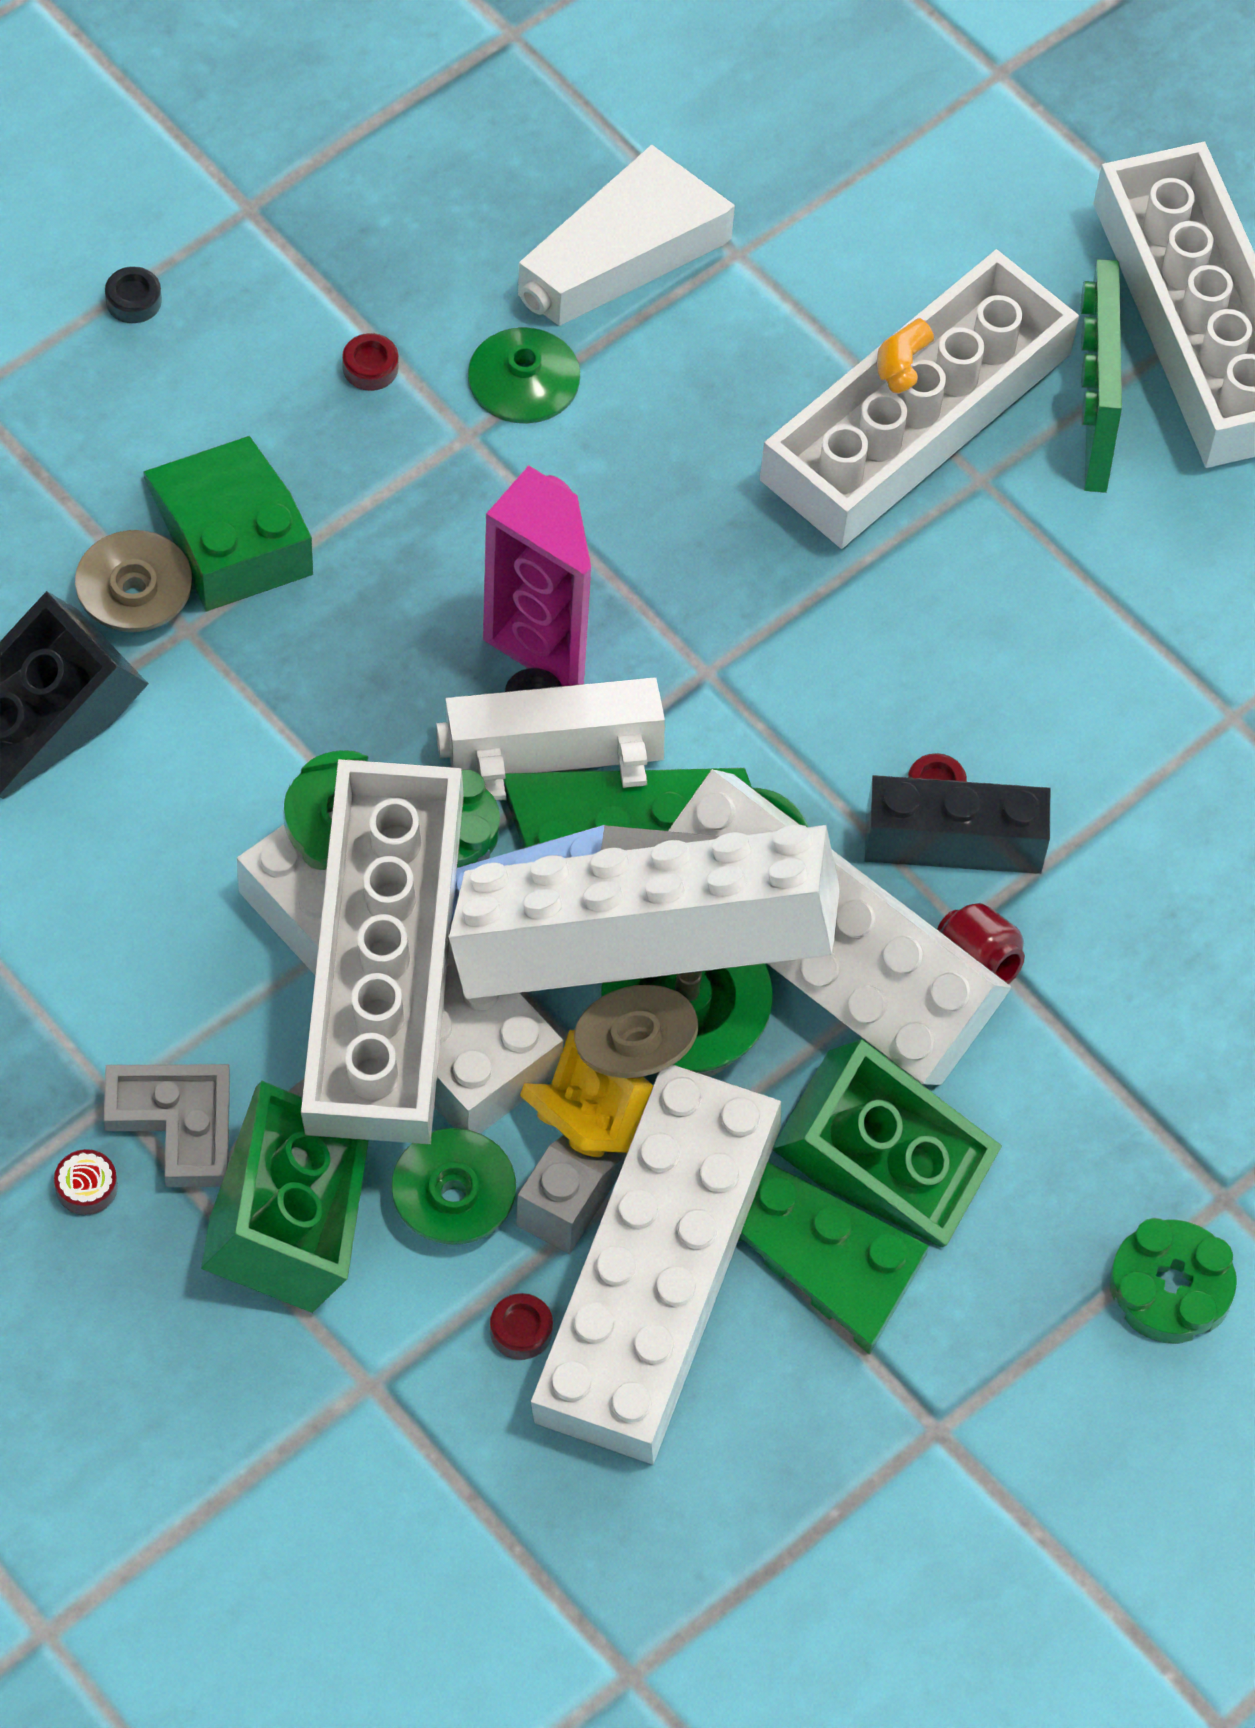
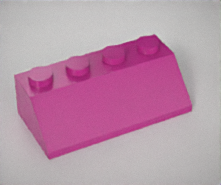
M528 465L486 513L483 640L526 668H540L551 672L558 678L562 687L584 685L591 562L578 496L558 477L546 476Z

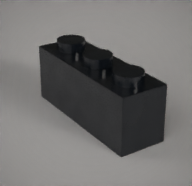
M872 775L866 809L864 862L1041 874L1050 841L1051 788Z

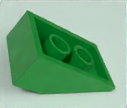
M250 436L143 471L144 479L173 542L183 551L189 562L192 583L206 612L313 575L311 534L290 491Z
M863 1039L827 1052L777 1138L772 1150L818 1185L939 1247L947 1246L1002 1145Z
M261 1080L255 1087L210 1215L201 1269L313 1313L348 1279L369 1140L306 1135L301 1115L303 1097Z

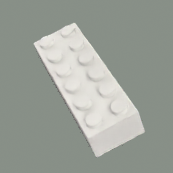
M1206 142L1102 164L1093 205L1115 257L1119 261L1121 271L1205 468L1255 457V253Z
M997 249L902 327L904 328L915 319L921 318L930 326L934 334V341L913 355L911 367L918 374V380L914 386L899 394L890 391L886 379L881 380L877 372L878 347L764 442L760 481L841 549L1071 355L1079 315Z
M338 759L301 1108L306 1135L431 1144L450 944L449 934L452 923L464 796L462 768Z
M712 769L669 831L715 836L733 832L751 835L775 832L783 827L799 824L734 774ZM832 850L840 887L832 955L767 964L921 1084L942 1085L1012 987Z
M333 811L328 813L331 818L333 815ZM282 825L237 857L239 893L309 970L316 975L327 869L317 870L305 863L302 854L293 847L287 836L285 826ZM450 943L434 1107L454 1128L482 1133L524 1101L520 1096L524 1083L547 1084L553 1079L563 1052V1039L520 993L465 999Z
M789 825L775 832L751 835L733 832L712 840L688 843L680 840H669L655 847L632 850L607 848L592 855L569 858L550 855L542 857L535 862L505 866L500 863H487L473 870H465L449 934L465 999L832 955L840 887L827 826L806 827L803 825Z
M675 1065L659 1071L532 1397L531 1406L535 1424L654 1465L781 1128L780 1100Z

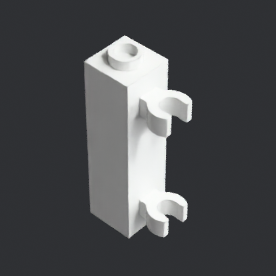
M656 678L446 698V722L436 723L439 758H450L452 768H462V770H472L479 773L485 781V788L494 796L495 800H506L503 782L505 773H541L619 765L623 788L647 785L644 765H647V762L664 760L665 719Z

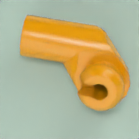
M921 318L915 319L889 337L878 349L877 372L881 380L886 379L888 387L893 393H902L917 383L918 374L911 367L913 355L934 341L932 329Z

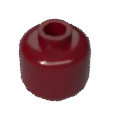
M982 903L966 905L959 910L949 912L940 921L937 927L940 933L1008 985L1017 977L1025 959L1023 936L1015 925L991 907Z

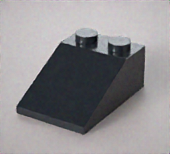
M48 591L38 599L0 641V798L2 799L110 727L149 684L77 608Z

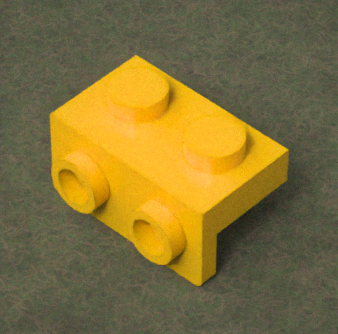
M569 1030L551 1085L524 1083L520 1096L538 1111L537 1117L541 1121L556 1127L569 1139L570 1147L575 1151L592 1157H601L605 1152L628 1153L654 1086L643 1076L618 1078L607 1076L591 1069L583 1062L577 1052L574 1038L575 1030Z

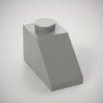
M565 1135L561 1136L549 1145L518 1193L516 1226L571 1254L617 1181L627 1153L605 1152L601 1157L584 1155L570 1147L569 1139Z

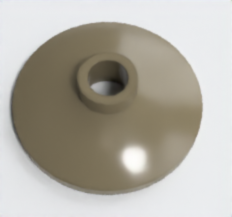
M126 530L100 539L84 553L76 570L75 586L81 606L95 621L118 631L140 632L151 630L167 623L183 609L191 593L192 574L185 554L171 540L154 532ZM131 588H141L144 590L135 594L126 593Z
M657 985L629 986L602 996L583 1012L575 1028V1044L583 1062L601 1074L618 1078L642 1077L670 1067L690 1050L697 1036L698 1020L689 1000L672 989Z

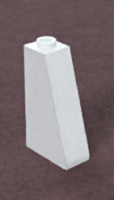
M650 145L519 262L518 296L521 297L523 303L532 312L539 315L544 314L558 326H561L725 245L732 238L735 205L655 146Z

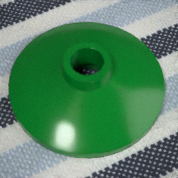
M518 327L493 334L477 347L469 363L468 381L476 401L493 416L513 423H537L555 417L571 404L580 384V367L574 352L557 336L536 328ZM527 363L531 364V366L521 367L517 364Z
M448 1128L433 1131L431 1133V1144L411 1143L399 1157L392 1175V1197L399 1216L415 1233L428 1240L442 1244H466L488 1236L508 1217L516 1195L515 1172L506 1153L493 1140L480 1133L466 1129ZM449 1189H458L464 1193L465 1197L463 1200L452 1202L445 1200L442 1195Z

